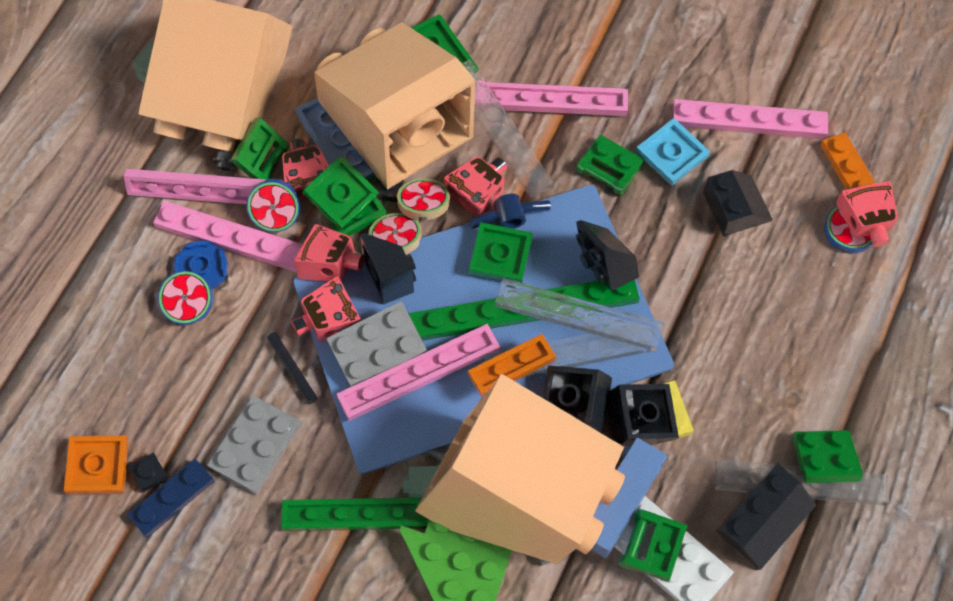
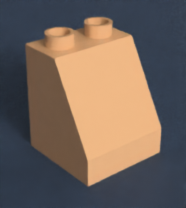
M163 0L138 114L156 119L153 133L184 140L186 128L191 127L205 131L202 145L233 152L236 139H243L255 118L262 119L286 57L293 26L268 13L214 0Z
M403 22L387 31L383 28L371 31L364 37L359 47L345 55L333 53L327 56L319 64L317 71L314 72L319 103L386 189L391 188L473 138L475 79L455 56Z
M501 374L463 420L415 511L434 523L436 522L449 528L450 531L558 564L575 549L587 554L598 540L604 523L593 517L599 502L609 505L613 501L624 482L625 474L615 469L624 447Z

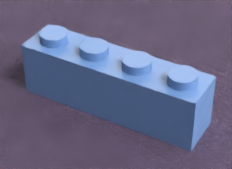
M639 438L635 440L633 445L627 444L620 455V459L623 461L618 469L615 468L625 474V479L618 494L609 505H605L602 502L598 504L593 517L602 521L604 526L598 540L591 549L592 551L607 559L664 466L667 454Z

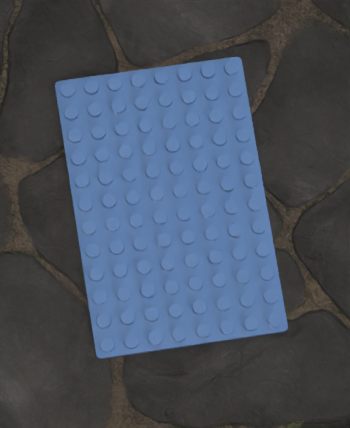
M588 185L540 200H549L551 209L549 211L525 214V224L516 229L532 232L533 238L522 285L469 274V267L479 227L472 229L470 223L420 239L417 249L409 253L416 266V269L413 271L417 281L413 282L414 293L383 304L365 263L361 271L348 269L341 283L362 321L400 301L403 302L408 313L597 281L590 268L586 269L580 260V255L582 254L581 247L576 240V234H578L576 222L579 220L608 228L617 237L596 187ZM499 220L487 223L500 226ZM296 277L294 279V286L300 303L304 297L327 283V281L302 280ZM635 279L640 297L637 304L493 328L491 331L500 345V351L351 421H348L336 395L351 386L328 341L319 342L313 329L310 330L358 472L366 474L451 444L463 420L481 399L468 376V370L540 334L544 335L556 355V361L548 365L599 369L612 377L610 391L619 384H632L671 371L674 362L637 279ZM464 334L422 342L427 351H430ZM548 365L515 382L542 398Z

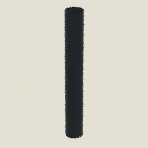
M276 332L267 336L269 343L308 404L314 403L318 397Z

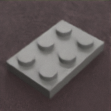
M402 301L326 338L351 387L427 351Z
M253 395L209 461L207 467L249 492L258 495L302 423L295 417Z

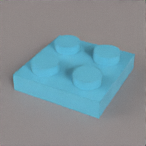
M675 118L636 148V153L644 158V161L671 186L707 159L710 151Z

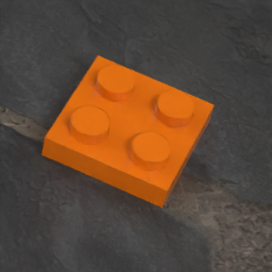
M127 435L69 436L64 492L66 494H124L129 442Z

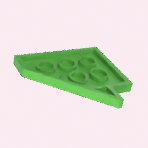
M431 520L428 522L425 533L404 526L400 527V533L433 601H496L512 550L450 531L449 528L436 522L434 523Z

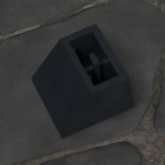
M583 220L576 222L578 230L576 240L582 251L580 260L586 269L590 268L600 284L604 283L613 291L639 277L636 256L608 228Z

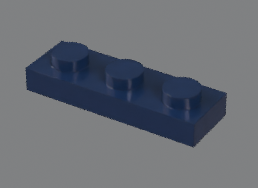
M193 459L128 513L127 516L143 535L148 538L215 481L196 459Z

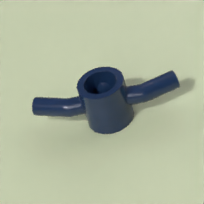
M505 194L494 201L495 210L469 219V223L472 229L480 226V222L490 223L499 220L500 226L516 229L525 224L526 213L549 211L551 203L549 200L521 204L519 195Z

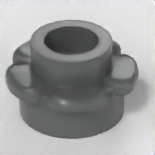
M218 151L216 158H213V162L218 164L217 168L220 170L233 171V167H237L230 161L234 154L232 152Z

